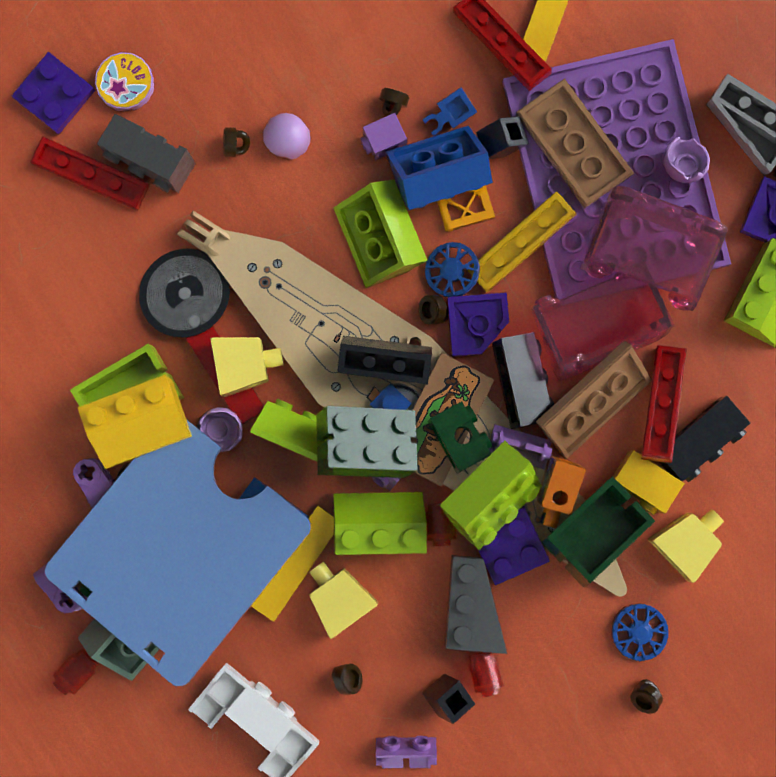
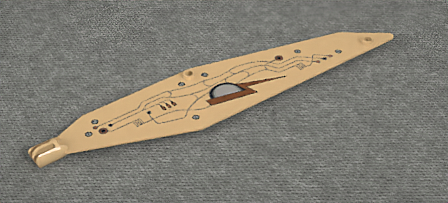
M192 211L190 216L211 232L187 219L183 225L194 235L204 240V243L183 229H180L177 235L210 257L276 348H281L282 356L319 405L324 408L326 406L371 408L369 406L370 403L391 383L412 403L407 410H413L425 384L337 373L340 344L343 336L409 344L410 340L416 339L419 341L420 346L432 347L430 376L440 354L443 353L449 356L432 337L285 243L224 230L195 211ZM486 396L476 416L478 421L474 425L479 434L484 431L490 440L494 424L510 428V423L506 415ZM468 432V434H467V436H466V438H465L463 444H467V443L469 442V440H470V434H469V432ZM487 458L458 474L453 466H451L443 485L454 491ZM533 466L540 482H542L545 469ZM555 492L553 500L560 498L562 492ZM579 492L572 513L586 501ZM536 497L533 501L527 502L525 507L541 541H543L556 528L539 523L544 507L540 506ZM561 513L558 526L570 515ZM544 546L545 550H546L547 552H549L550 554H552V553ZM616 559L593 580L616 596H624L627 592V586Z

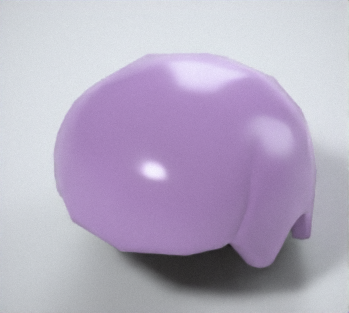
M280 113L269 119L263 130V141L274 155L296 159L306 152L311 142L310 130L294 114Z
M677 137L667 146L664 167L666 173L673 180L682 183L696 182L703 178L709 170V154L706 148L699 144L695 138L681 140L680 137Z
M217 407L205 412L197 424V428L222 448L220 452L230 451L242 439V422L237 414L228 408Z

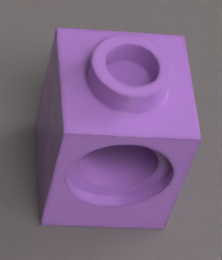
M396 113L363 127L364 137L360 138L366 154L372 153L375 161L387 156V151L407 145V137Z

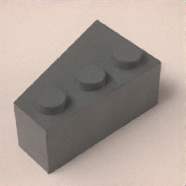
M114 114L97 143L103 150V157L115 164H118L119 161L129 166L127 170L142 179L145 175L154 180L153 185L167 193L170 189L179 193L196 164L186 148L179 145L177 149L166 143L167 140L160 135L155 137L145 131L143 127L117 114Z
M452 555L445 636L446 649L507 654L484 559L481 557Z

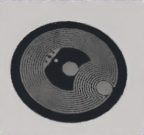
M196 249L174 250L158 258L146 271L139 291L141 310L146 320L163 334L173 337L195 336L210 329L221 318L228 305L230 285L205 252Z

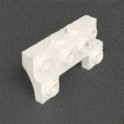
M226 663L188 710L191 713L194 712L207 723L210 729L213 728L223 714H226L270 752L259 765L258 769L265 772L269 777H291L319 745L320 741L297 722V718L293 716L295 711L283 701L279 704L270 696L272 692L268 687L259 681L257 684L252 680L249 682L232 666Z

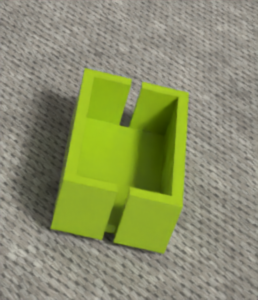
M149 343L70 389L80 407L159 376L167 375L174 383L179 400L184 398L173 377L165 372L168 369L156 348Z
M504 441L439 506L452 525L480 550L484 545L490 544L495 539L497 532L505 524L511 523L517 517L519 510L527 502L533 501L538 496L542 484L531 462Z

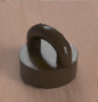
M390 88L382 89L379 100L384 102L382 108L384 115L388 116L393 113L397 115L401 107L407 108L409 95ZM391 104L394 105L392 110H390Z
M225 127L223 132V154L225 157H236V155L246 153L250 147L249 135L244 131L236 130V128ZM237 138L243 139L241 147H237Z
M427 295L421 299L418 310L419 316L425 324L431 325L446 322L448 319V308L441 296Z
M345 664L335 667L332 671L333 683L339 693L352 695L360 691L363 677L356 665Z
M643 679L634 688L630 696L633 705L639 711L647 714L657 712L663 702L658 687L648 679Z

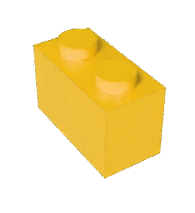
M628 451L613 477L630 495L641 501L640 505L645 511L652 515H655L656 512L666 514L685 483L650 460L641 459L642 455L636 451Z

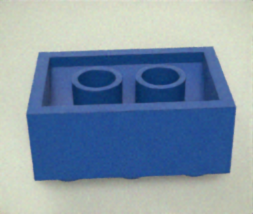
M469 125L386 152L397 187L409 210L422 208L429 203L441 199H450L457 194L469 190H477L484 185L493 183L488 152Z

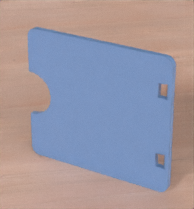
M188 420L187 423L192 437L134 458L45 567L46 577L175 686H183L194 677L311 530L309 519L269 486L258 495L247 499H235L224 494L216 484L214 477V464L222 448ZM79 582L92 591L87 600L73 589ZM151 643H154L165 653L160 662L145 650Z

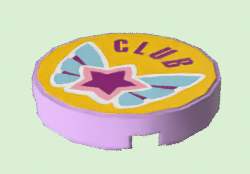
M120 52L109 56L100 64L96 72L95 86L98 95L107 106L117 111L136 110L149 101L154 91V78L151 68L141 57L133 53Z

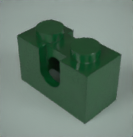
M462 401L428 420L431 429L457 474L490 456L491 452L489 449L492 448L486 433L483 431L479 434L474 425L478 420L473 409L469 405L465 407ZM458 428H464L469 432L470 440L467 444H460L456 441L454 434Z

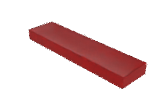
M461 0L453 7V13L528 91H531L551 75L552 68L485 0Z
M43 136L30 161L36 167L136 211L139 210L150 186L149 183Z
M212 326L203 333L185 338L219 390L211 338L220 336L214 326ZM253 388L223 397L231 411L237 414L242 425L259 415L264 408L263 403Z
M657 345L641 459L672 463L687 348Z

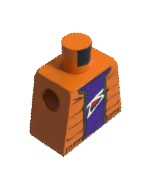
M550 456L541 482L542 487L537 497V502L540 506L544 507L539 523L557 528L561 513L571 515L586 468L578 463ZM561 491L560 498L553 500L554 493Z

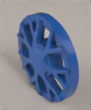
M457 242L442 244L427 259L428 261L425 266L426 280L429 286L441 296H462L468 293L478 280L480 273L478 258L464 244ZM450 248H458L456 258L449 257ZM439 253H442L445 257L441 264L434 260ZM469 253L472 260L463 265L460 259ZM440 268V275L431 277V269ZM465 269L474 271L471 280L463 277ZM443 278L448 281L444 291L437 288ZM460 280L463 289L455 292L453 282Z
M629 605L622 609L613 621V642L624 656L632 660H650L659 655L667 644L669 634L667 622L657 609L649 605ZM637 609H646L644 621L637 619ZM626 613L633 619V622L628 627L620 621ZM657 616L661 623L652 628L649 621ZM627 631L629 638L619 641L617 632ZM653 632L663 634L660 643L651 640ZM631 642L638 644L634 655L626 651ZM649 642L653 652L645 655L642 645Z

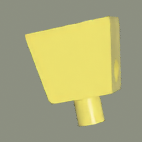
M258 337L211 338L219 391L223 397L268 382L267 368L284 365L281 348L264 351L262 340Z
M712 509L700 520L693 513H685L651 536L648 541L688 582L694 583L722 546L721 541L713 532L724 523V520Z
M323 561L309 572L319 585L309 596L331 639L378 605V601L345 568L336 575H333Z

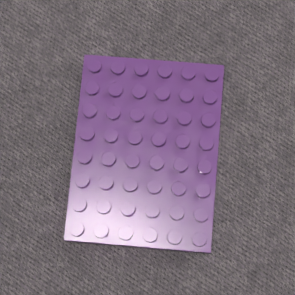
M674 39L551 67V75L531 91H528L515 76L503 78L502 84L511 117H516L518 110L565 78L634 172L627 180L584 209L523 126L529 144L520 148L519 153L533 209L536 210L557 191L577 213L574 218L542 245L557 306L731 265L708 171L699 181L682 183L673 180L666 173L664 167L667 146L675 138L680 137L681 140L695 138L700 144Z

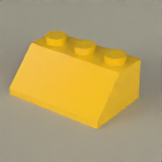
M167 375L159 376L77 407L87 437L105 469L192 437L174 383Z

